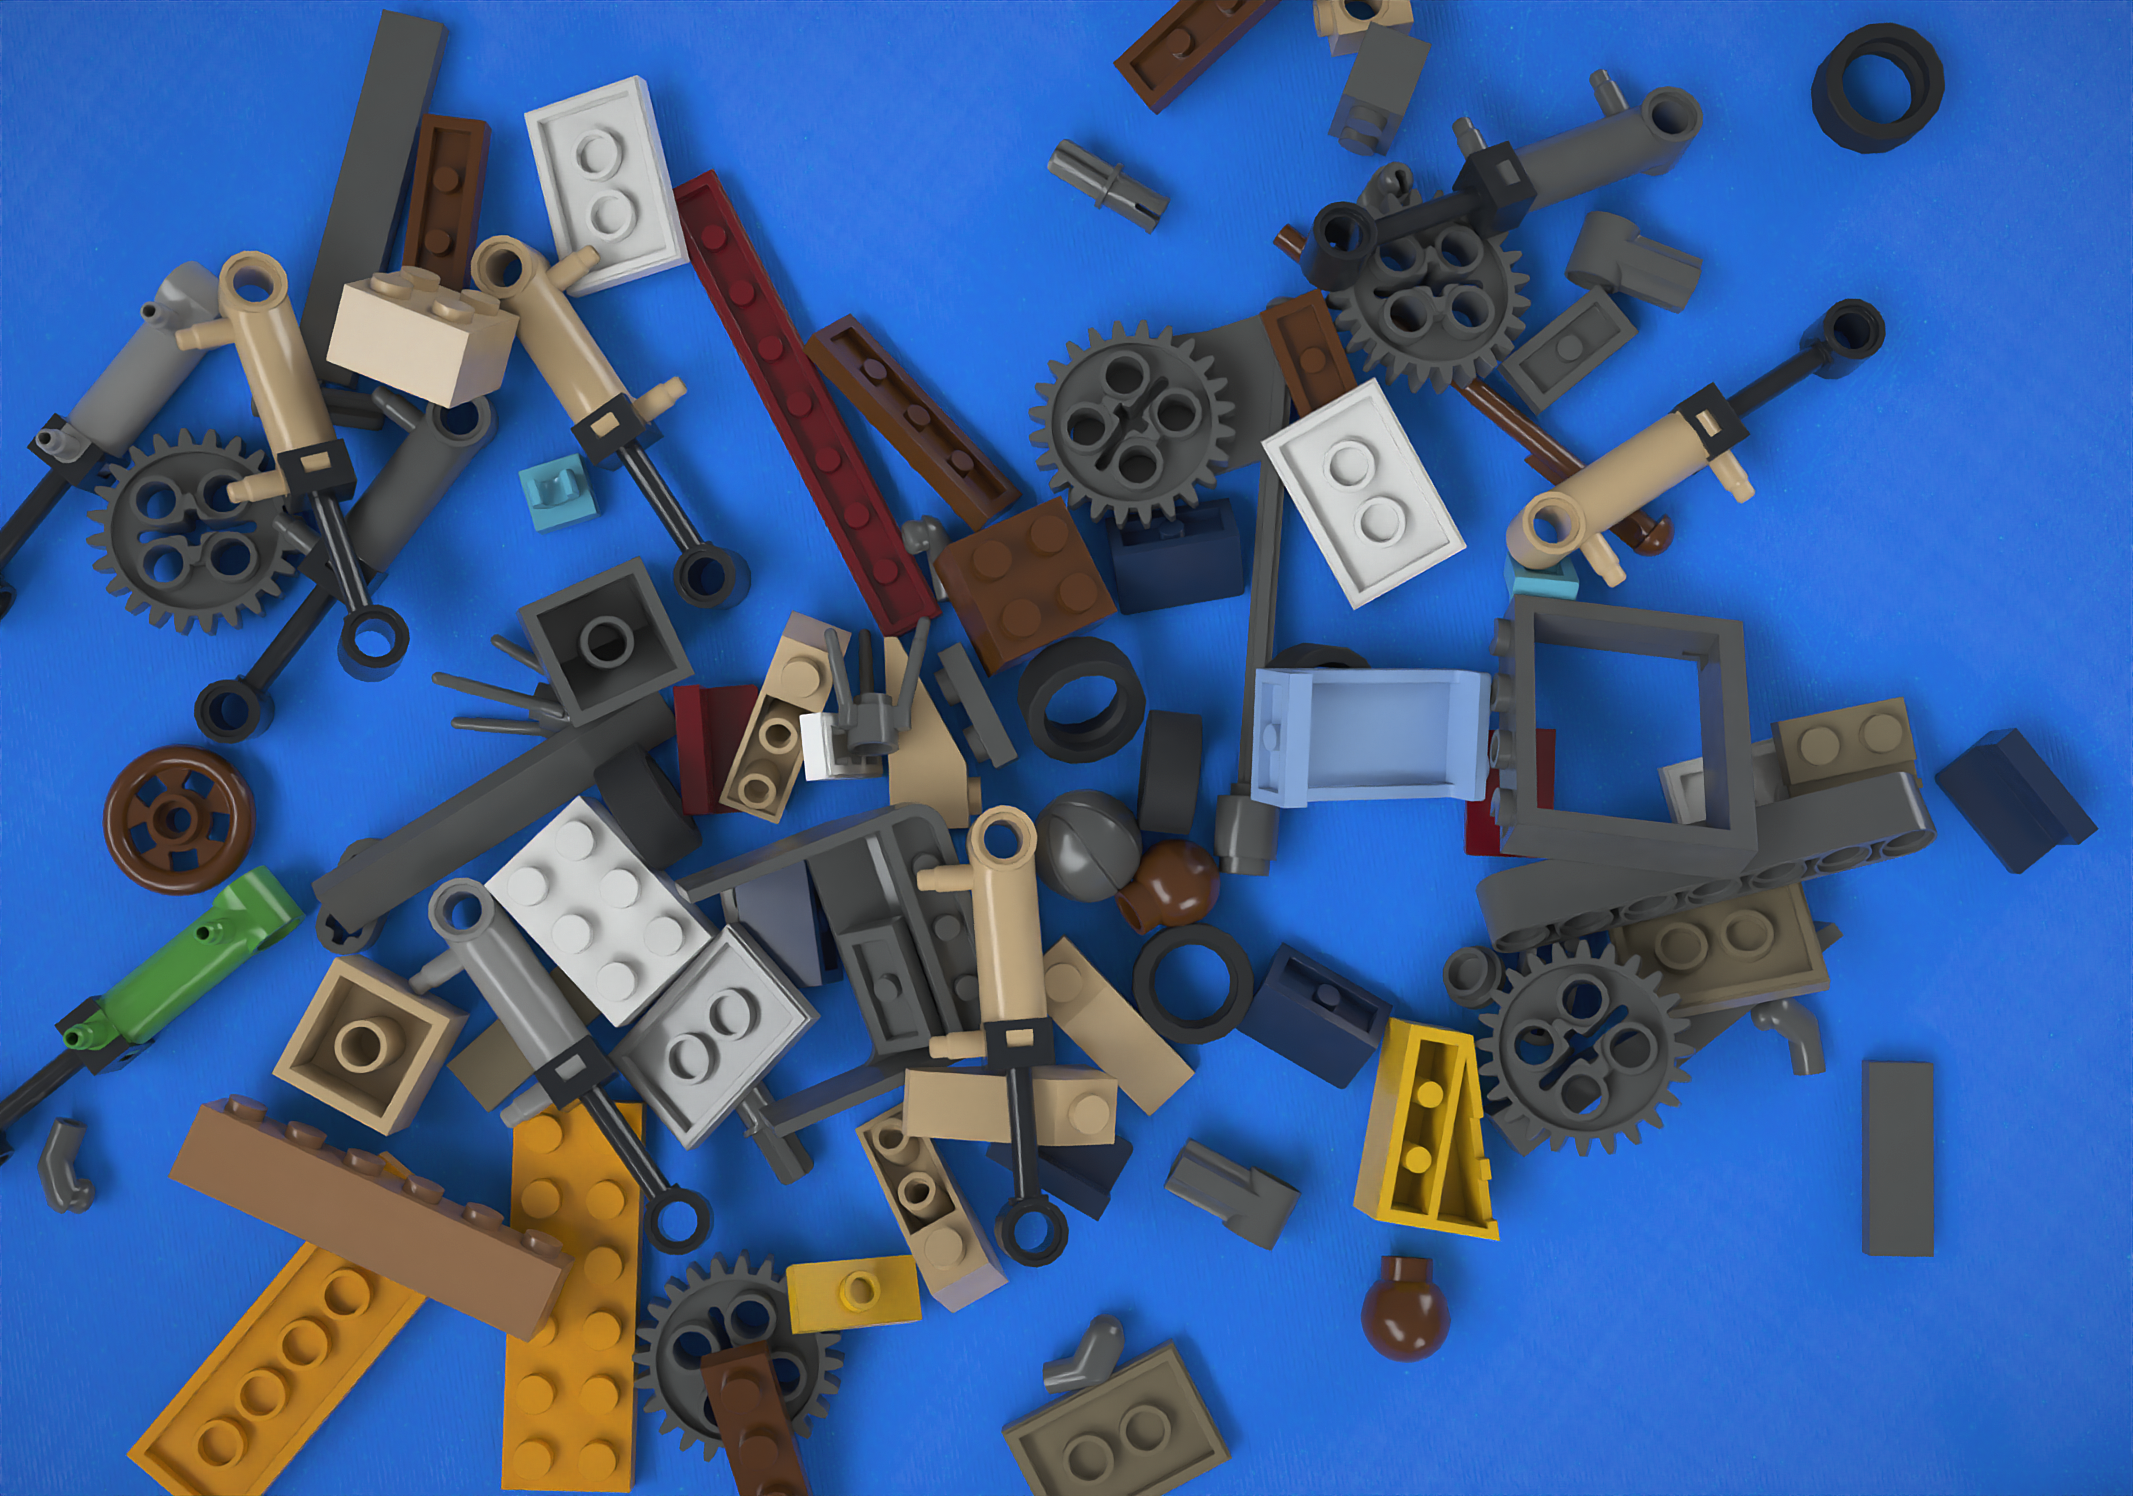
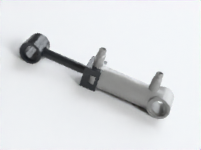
M192 260L185 262L175 268L164 279L158 288L154 302H145L140 308V315L145 320L140 328L66 417L54 413L26 447L49 465L51 469L0 529V621L9 612L17 596L16 589L4 580L5 577L1 573L6 565L72 485L95 495H98L94 491L96 486L111 488L117 480L108 468L111 463L125 469L129 466L130 462L122 456L208 351L222 347L218 346L204 350L196 348L182 351L178 348L174 334L177 330L191 328L193 324L222 318L218 307L219 278L199 262Z
M454 878L442 883L433 892L430 899L428 917L433 929L444 938L450 948L424 965L420 972L409 979L408 983L417 995H423L431 988L439 987L465 969L535 1070L533 1074L539 1082L513 1099V1103L501 1111L500 1117L508 1128H514L523 1121H529L553 1103L559 1111L565 1113L570 1112L582 1103L650 1201L645 1205L647 1210L644 1215V1231L649 1242L658 1251L669 1255H685L701 1248L710 1238L714 1228V1211L710 1202L700 1192L689 1188H681L678 1183L671 1186L604 1089L605 1086L621 1076L620 1072L597 1039L585 1027L500 902L483 884L470 878ZM466 898L479 899L482 905V914L479 921L468 929H456L452 922L454 907ZM676 1202L689 1204L697 1215L695 1232L688 1239L681 1241L671 1238L663 1228V1215L666 1209Z

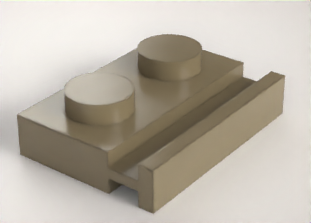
M1903 696L1770 723L1783 786H1787L1789 799L1896 772L1912 774L1918 788H1923L1922 779L1917 777L1914 764L1917 756Z

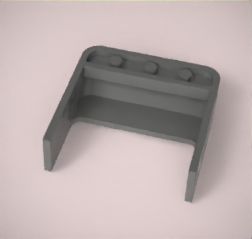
M907 801L830 820L674 881L678 894L690 904H693L802 860H806L869 1034L872 1052L869 1059L861 1066L759 1108L762 1121L778 1139L905 1085L906 1068L947 1067L963 1060H951L948 1057L933 1058L930 1056L929 1046L883 1055L878 1054L837 935L847 927L904 915L945 1036L950 1032L979 1030L978 1024H981L973 905L969 890L952 892L921 891L917 887V872L919 870L960 864L943 817L930 806L919 802Z

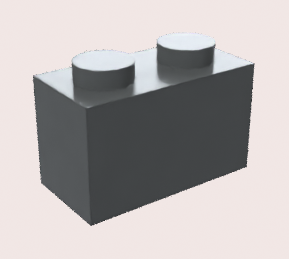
M1370 21L1340 98L1328 135L1339 138L1338 143L1352 153L1372 156L1375 152L1386 156L1403 120L1432 44Z

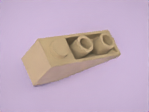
M792 610L723 788L719 803L779 824L804 760L799 715L823 712L834 684L824 632L828 628L836 630L843 658L852 633Z
M904 1102L857 1127L855 1132L930 1294L951 1313H955L1009 1281L981 1223L934 1138L902 1134Z

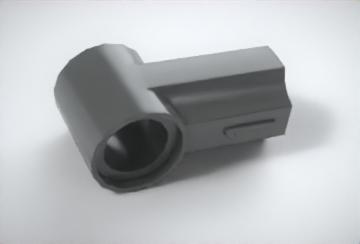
M1602 211L1587 213L1564 276L1575 285L1587 290H1591L1599 284L1607 294H1614L1619 291L1673 313L1679 314L1682 312L1700 278L1703 259L1641 236V230L1636 224L1619 215Z
M1188 1137L1176 1156L1163 1185L1166 1190L1223 1219L1221 1223L1238 1236L1269 1251L1273 1250L1302 1195L1301 1191L1273 1174L1253 1165L1248 1169Z

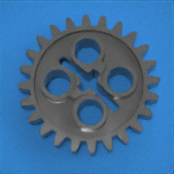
M1416 188L1411 189L1403 201V205L1390 193L1382 201L1379 210L1370 204L1366 205L1364 209L1376 220L1421 204L1423 200ZM1437 190L1432 199L1443 196V191ZM1465 215L1377 247L1376 253L1369 257L1355 285L1344 291L1330 292L1325 299L1327 308L1342 310V313L1333 322L1336 331H1350L1353 335L1344 349L1345 353H1355L1364 349L1368 353L1362 369L1364 372L1367 373L1381 363L1387 367L1385 375L1386 385L1391 386L1400 374L1408 375L1410 392L1415 394L1427 378H1430L1436 394H1442L1451 384L1452 378L1461 389H1465L1476 378V373L1486 378L1498 365L1496 360L1502 362L1515 348L1511 341H1515L1526 327V324L1518 317H1521L1531 306V300L1517 294L1530 281L1529 275L1511 271L1523 256L1521 251L1503 252L1500 247L1509 232L1507 231L1481 241ZM1335 244L1334 248L1337 250L1344 252L1347 251L1344 247H1342L1339 244ZM1442 252H1449L1460 261L1462 267L1450 264L1443 257ZM1380 256L1390 257L1400 265L1402 272L1393 271L1382 262ZM1464 284H1476L1478 287ZM1374 294L1377 295V296L1389 297V298L1378 299V298H1376V297L1374 296ZM1452 311H1459L1465 314L1470 319L1473 327H1466L1460 324L1454 318ZM1390 315L1400 316L1410 324L1413 332H1404L1397 328L1392 322Z
M1117 320L1113 324L1112 339L1106 341L1092 327L1088 329L1090 348L1083 351L1078 345L1068 341L1066 348L1071 362L1067 366L1054 360H1049L1047 363L1050 373L1056 379L1055 384H1035L1034 388L1037 395L1047 402V406L1029 408L1028 414L1032 421L1045 425V428L1031 433L1029 441L1032 447L1049 448L1047 452L1035 461L1040 472L1058 469V472L1048 484L1050 490L1055 494L1071 487L1072 491L1067 504L1073 512L1080 508L1087 500L1091 502V520L1093 523L1097 524L1103 518L1106 511L1111 510L1115 512L1118 529H1124L1130 513H1138L1144 528L1149 529L1152 522V510L1159 508L1166 518L1173 522L1176 520L1174 502L1178 499H1182L1194 509L1199 506L1197 494L1194 490L1196 484L1212 490L1217 487V480L1208 469L1209 465L1217 467H1228L1230 456L1216 447L1217 444L1235 441L1236 430L1219 424L1220 421L1235 415V403L1216 401L1218 397L1228 390L1227 378L1207 379L1215 367V358L1210 355L1194 362L1192 360L1196 350V340L1191 337L1186 340L1179 348L1172 346V326L1167 325L1156 340L1149 338L1147 321L1141 320L1135 336L1126 337L1121 322ZM1124 368L1136 370L1143 376L1141 386L1129 394L1117 393L1108 386L1111 376L1116 371ZM1161 379L1167 380L1169 385L1166 390L1162 391L1143 413L1142 418L1145 431L1142 434L1133 429L1128 432L1117 448L1109 466L1103 471L1097 470L1096 464L1099 459L1103 458L1122 436L1119 419L1122 417L1128 420L1135 419L1147 402L1151 390ZM1183 405L1194 413L1195 418L1187 429L1170 431L1159 422L1162 412L1170 406ZM1095 419L1105 426L1102 438L1091 445H1080L1070 438L1071 431L1079 421ZM1136 455L1151 458L1157 466L1154 475L1142 483L1130 482L1121 474L1124 463Z
M181 428L178 436V446L171 447L162 436L155 434L153 435L154 454L146 456L135 446L129 448L131 458L135 463V466L130 470L111 463L108 468L119 481L115 489L106 486H96L94 489L100 497L108 502L107 510L87 511L86 516L93 522L104 526V532L86 538V544L94 549L107 551V555L92 564L95 571L100 574H117L105 588L106 591L114 597L122 596L132 591L127 600L125 610L137 616L151 606L149 624L161 629L173 615L176 632L181 635L188 636L196 619L199 620L206 634L216 636L218 618L224 617L232 627L240 630L243 629L241 610L248 607L252 612L263 618L267 614L260 600L261 597L267 593L274 598L285 599L286 595L278 586L276 580L279 575L298 578L300 573L286 560L288 555L303 553L285 541L284 536L272 527L274 518L280 512H287L282 495L256 502H240L239 506L228 512H217L213 507V497L219 488L229 483L241 481L246 476L265 471L270 458L263 450L260 449L247 459H244L247 444L241 437L235 436L227 447L222 449L220 435L214 429H208L202 445H197L190 431L187 428ZM163 490L173 491L176 496V505L173 511L160 519L149 518L147 503L150 498ZM291 514L296 520H302L307 524V521L302 516ZM200 519L214 530L237 527L247 522H255L257 525L256 530L250 533L230 531L206 532L201 534V545L197 546L182 535L159 538L148 543H141L139 540L141 534L145 532L191 533L195 531L196 521ZM234 546L248 547L251 555L247 568L236 575H224L220 568V559L223 553ZM171 552L180 553L184 561L183 570L180 575L166 583L158 582L154 575V567L158 559L164 554Z
M1580 940L1576 958H1568L1563 947L1558 942L1553 943V962L1547 965L1530 952L1527 954V959L1532 973L1526 977L1508 968L1505 973L1514 987L1513 990L1507 994L1491 989L1488 993L1501 1006L1498 1015L1486 1013L1479 1014L1478 1020L1494 1029L1493 1037L1475 1041L1476 1048L1493 1053V1061L1478 1068V1074L1487 1077H1498L1500 1084L1494 1087L1487 1095L1488 1099L1495 1102L1509 1098L1512 1101V1105L1507 1110L1503 1120L1506 1123L1512 1124L1525 1116L1529 1118L1530 1121L1525 1134V1138L1529 1141L1536 1140L1546 1129L1551 1131L1550 1146L1551 1151L1560 1153L1568 1138L1573 1137L1575 1138L1576 1149L1581 1157H1588L1592 1140L1597 1138L1600 1139L1603 1148L1609 1155L1616 1154V1134L1622 1132L1633 1144L1637 1146L1642 1144L1638 1124L1643 1120L1662 1130L1665 1125L1655 1109L1660 1103L1675 1108H1680L1682 1105L1679 1099L1668 1090L1671 1083L1692 1082V1077L1676 1067L1677 1059L1696 1055L1694 1047L1677 1043L1676 1035L1692 1027L1690 1019H1671L1668 1014L1682 1001L1679 994H1667L1662 997H1658L1656 994L1665 976L1660 971H1657L1643 980L1638 977L1643 959L1637 954L1629 958L1623 966L1617 965L1618 954L1617 947L1614 944L1609 943L1606 946L1600 959L1593 958L1592 950L1587 940ZM1579 985H1595L1601 991V1008L1590 1018H1574L1568 1010L1567 1001L1569 994ZM1624 1005L1628 1007V1015L1595 1042L1593 1047L1599 1054L1596 1061L1589 1063L1582 1058L1576 1060L1561 1075L1551 1089L1547 1091L1541 1089V1080L1568 1060L1575 1052V1048L1570 1042L1575 1034L1579 1033L1586 1038L1593 1036L1619 1006ZM1532 1030H1547L1553 1038L1554 1049L1552 1055L1542 1064H1528L1521 1055L1520 1046L1522 1039ZM1636 1031L1643 1033L1648 1038L1651 1047L1648 1059L1639 1067L1627 1068L1621 1066L1615 1058L1614 1048L1616 1041L1626 1032ZM1580 1077H1591L1597 1081L1601 1088V1102L1592 1112L1577 1114L1567 1102L1568 1087L1574 1080Z
M742 1249L735 1267H728L722 1253L715 1252L711 1260L709 1273H706L695 1260L690 1262L686 1269L689 1284L686 1285L680 1279L671 1276L664 1285V1289L671 1301L654 1296L647 1309L658 1321L642 1320L636 1331L638 1336L651 1343L637 1347L632 1354V1361L650 1366V1368L638 1374L634 1382L635 1388H654L655 1392L649 1397L643 1407L644 1412L652 1413L664 1409L666 1417L658 1432L663 1435L676 1427L685 1431L679 1447L683 1452L691 1447L697 1439L704 1442L703 1454L704 1461L706 1462L711 1461L718 1447H725L700 1371L701 1356H693L684 1350L680 1342V1336L683 1333L692 1331L703 1334L710 1341L712 1348L710 1353L730 1349L731 1346L737 1347L766 1339L772 1360L786 1358L794 1362L798 1367L800 1376L789 1382L779 1381L793 1430L806 1439L811 1437L814 1427L808 1413L825 1419L829 1413L830 1404L821 1394H838L841 1380L827 1371L843 1367L845 1353L829 1349L828 1347L841 1340L843 1330L792 1335L786 1271L781 1276L773 1273L775 1260L774 1254L771 1253L766 1256L760 1268L751 1267L750 1255L747 1249ZM745 1301H756L766 1308L770 1319L765 1324L759 1326L748 1325L740 1319L736 1307ZM711 1307L720 1309L724 1316L726 1331H724L718 1320L711 1316L709 1312Z

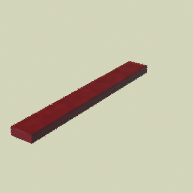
M714 169L673 188L689 259L883 636L900 638L916 630L918 620L921 617L926 616L930 621H933L943 616L944 614L914 556L905 550L902 533L814 362L802 351L805 345Z

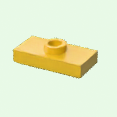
M913 1255L793 1264L786 1268L792 1335L915 1323L922 1320L916 1261Z

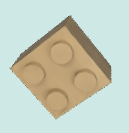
M402 266L401 271L388 274L376 272L373 273L372 278L344 284L326 360L450 409L501 388L520 317L499 309L500 300L489 294L470 289H463L461 293L439 285L441 278L433 272L414 266Z
M361 954L335 957L271 1074L381 1134L389 1136L408 1128L466 1024L470 1013L429 991L423 995H417L409 985V980Z

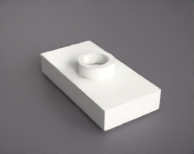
M818 712L799 715L806 781L864 780L882 777L881 756L857 755L847 750V730L839 728V713Z

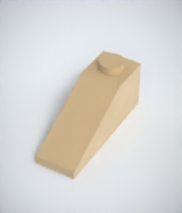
M884 637L886 694L892 697V706H897L909 656L897 637ZM919 676L911 707L912 729L899 732V750L888 754L890 805L907 801L919 802L932 807L940 813L948 829H969L971 827L970 815L982 814L981 777H969V765Z
M1063 934L1042 954L1047 1014L1106 1074L1117 1078L1118 1086L1150 1117L1195 1074V1071L1160 1034L1154 1031L1140 1013L1078 947Z
M1086 1064L1032 1066L1038 1145L1114 1144L1118 1091L1117 1078ZM981 1066L906 1068L902 1134L914 1137L1011 1143L1005 1069L982 1070Z

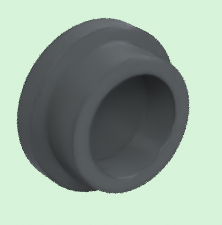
M1485 946L1464 947L1455 951L1446 961L1443 969V982L1450 998L1455 1003L1466 1009H1482L1494 1002L1488 994L1491 989L1503 990L1506 982V967L1502 958Z

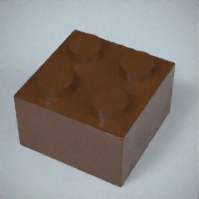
M1061 495L947 545L932 564L988 678L1037 656L1049 645L1069 637L1081 636L1098 628L1118 611Z

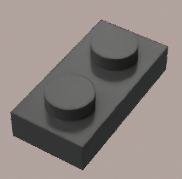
M1597 284L1505 359L1496 369L1537 417L1630 341L1639 331L1604 289Z
M961 642L937 653L944 668L933 674L949 706L952 707L962 702L973 725L962 731L978 763L980 764L991 759L995 769L998 771L1020 760Z
M904 915L849 926L837 935L879 1055L928 1047L931 1037L945 1036Z

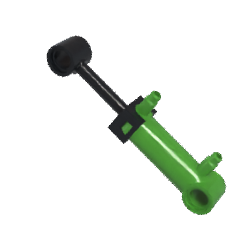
M267 866L256 867L237 878L214 898L212 902L213 907L103 995L90 996L54 1025L63 1036V1042L68 1048L0 1102V1167L15 1153L14 1148L6 1140L5 1131L85 1066L93 1076L123 1069L155 1043L152 1037L253 955L269 949L289 935L304 921L306 917L304 912Z

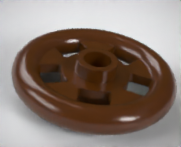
M172 744L145 752L131 761L118 774L108 791L104 803L102 826L105 843L113 861L130 880L151 892L161 895L190 896L218 886L241 866L250 851L255 837L257 816L251 789L243 775L232 763L218 753L201 746ZM192 771L201 773L214 782L207 798L194 790L185 789V784ZM157 776L167 787V791L157 796L149 807L138 795V792L150 779ZM184 808L191 816V824L187 830L181 832L176 828L174 818L176 813ZM214 812L226 813L230 816L229 830L225 842L209 838L214 823ZM147 822L149 834L157 845L155 848L141 854L133 840L131 829ZM197 849L199 867L184 871H174L173 851L186 852Z

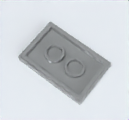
M739 922L728 923L608 1056L681 1145L689 1151L698 1148L818 1021L821 1015Z

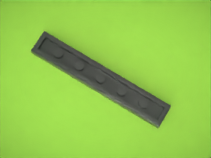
M383 9L299 326L317 380H325L328 384L356 390L360 374L326 360L344 284L372 278L373 273L387 272L417 158L423 113L428 114L450 32L443 23Z
M659 691L575 729L571 724L312 882L311 886L315 896L349 934H352L595 785L596 782L593 776L595 768L632 744L638 743L648 752L677 734L676 718Z

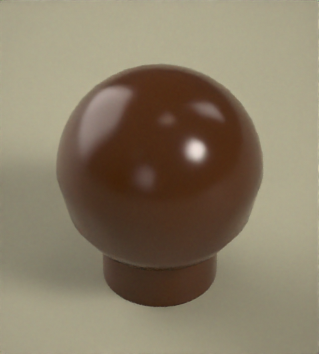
M1182 838L1165 839L1156 842L1147 849L1141 857L1140 866L1132 881L1123 889L1118 890L1114 898L1127 923L1140 935H1145L1160 924L1167 927L1184 926L1200 921L1214 907L1220 892L1219 869L1210 853L1199 844Z
M1381 1256V1279L1374 1282L1365 1294L1360 1313L1364 1335L1379 1354L1392 1361L1414 1363L1427 1359L1440 1349L1448 1336L1451 1324L1448 1303L1439 1286L1433 1283V1259Z

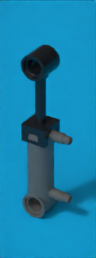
M1598 69L1590 75L1589 83L1594 90V97L1605 117L1520 148L1513 149L1509 140L1488 147L1480 130L1474 127L1469 117H1461L1453 123L1452 130L1457 138V145L1466 161L1452 186V193L1376 220L1373 219L1367 210L1355 203L1345 201L1330 203L1322 208L1315 217L1301 250L1299 263L1302 274L1309 283L1320 290L1329 292L1344 291L1355 285L1369 257L1376 253L1377 247L1465 215L1482 241L1518 228L1528 213L1639 173L1651 176L1666 174L1674 169L1702 127L1703 112L1700 104L1685 90L1665 86L1651 91L1641 105L1631 108L1618 84L1611 79L1607 70ZM1329 243L1339 244L1347 251L1337 250Z
M378 386L372 393L371 401L382 409L385 416L407 431L409 435L344 517L371 597L389 575L385 572L478 451L484 449L494 440L498 432L499 416L494 404L485 395L468 401L475 404L479 413L476 427L470 433L454 435L447 423L448 414L452 408L448 409L429 401L426 406V413H424L403 396L394 394L385 386ZM280 512L272 521V527L284 536L285 541L306 555L297 567V570L317 585L246 676L238 674L235 679H223L210 683L199 693L194 706V717L197 726L207 738L218 743L233 744L260 737L269 729L274 719L275 705L271 694L267 690L337 600L345 604L322 535L302 520H296L291 515H288L287 512ZM231 693L240 695L246 701L249 709L248 718L240 728L230 726L222 715V704Z

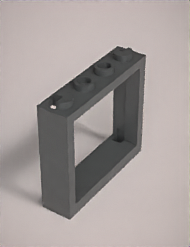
M1514 594L1504 617L1494 619V637L1489 646L1490 655L1498 656L1499 673L1494 674L1490 694V710L1499 712V729L1495 730L1491 741L1490 766L1493 769H1499L1500 788L1497 787L1493 793L1490 816L1495 817V825L1500 826V853L1736 880L1759 851L1743 621ZM1534 642L1697 661L1706 827L1537 808Z

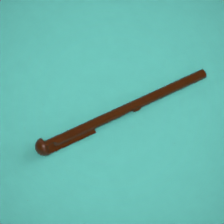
M1288 223L1275 237L1273 244L1300 265V254L1306 237ZM1390 315L1392 322L1397 328L1404 332H1413L1410 324L1400 316ZM1477 375L1465 389H1461L1452 378L1450 385L1477 410L1526 448L1531 454L1527 455L1524 461L1553 485L1560 484L1588 466ZM1641 508L1609 528L1612 533L1630 546L1633 552L1646 557L1656 556L1666 551L1671 545L1675 533L1673 522L1666 513L1656 521Z

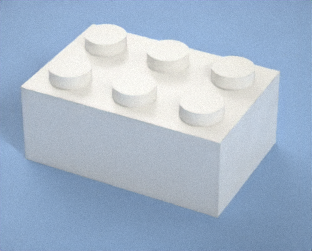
M577 796L484 884L487 890L616 1028L633 1024L668 990L721 932L695 903L690 904L678 894L674 881L664 870L659 871L653 868L642 857L616 819L596 798Z

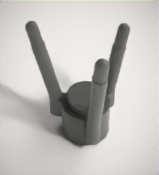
M923 616L918 620L897 706H892L891 696L883 693H874L873 653L870 631L868 629H861L858 634L860 694L854 696L852 701L837 632L833 628L825 630L824 638L828 651V660L839 706V728L847 730V750L849 752L865 756H881L895 753L899 750V732L912 729L911 707L931 625L928 617Z
M499 634L491 637L490 642L493 646L545 676L535 654ZM435 672L431 677L432 682L436 685L528 709V717L539 721L454 717L451 720V726L455 729L550 738L572 724L550 684L539 682L532 696L442 672Z

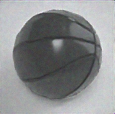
M1094 789L1072 790L1048 803L1035 820L1034 826L1037 833V844L1034 852L1036 873L1050 890L1072 901L1092 903L1114 896L1118 893V890L1123 889L1134 878L1140 866L1143 842L1141 831L1138 828V822L1133 812L1122 801L1105 792Z

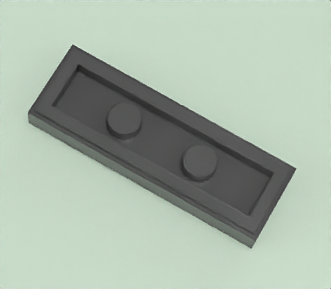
M1862 1060V1252L1869 1256L1934 1257L1933 1063Z

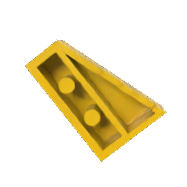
M1394 1017L1388 1018L1384 1031L1353 1202L1355 1208L1377 1221L1500 1241L1498 1222L1492 1216L1488 1180H1491L1492 1176L1490 1160L1484 1155L1480 1118H1484L1473 1035L1444 1026Z

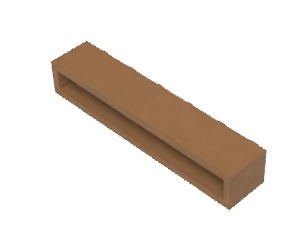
M230 1094L229 1098L201 1104L168 1178L527 1343L544 1329L576 1259L561 1251L563 1243L555 1237L534 1229L526 1230L525 1234L501 1224L504 1219L503 1215L488 1206L468 1202L466 1207L442 1197L445 1191L444 1188L429 1179L408 1175L405 1180L383 1170L386 1162L370 1152L349 1148L346 1153L326 1144L324 1141L327 1135L311 1125L290 1121L287 1126L265 1116L268 1108L252 1098Z

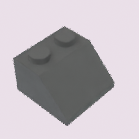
M640 556L525 605L515 613L545 677L574 729L695 674Z

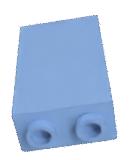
M1256 668L1251 800L1281 808H1307V802L1444 797L1466 801H1483L1485 799L1486 780L1490 770L1487 752L1489 716L1492 712L1490 710L1491 675L1487 672L1457 668Z

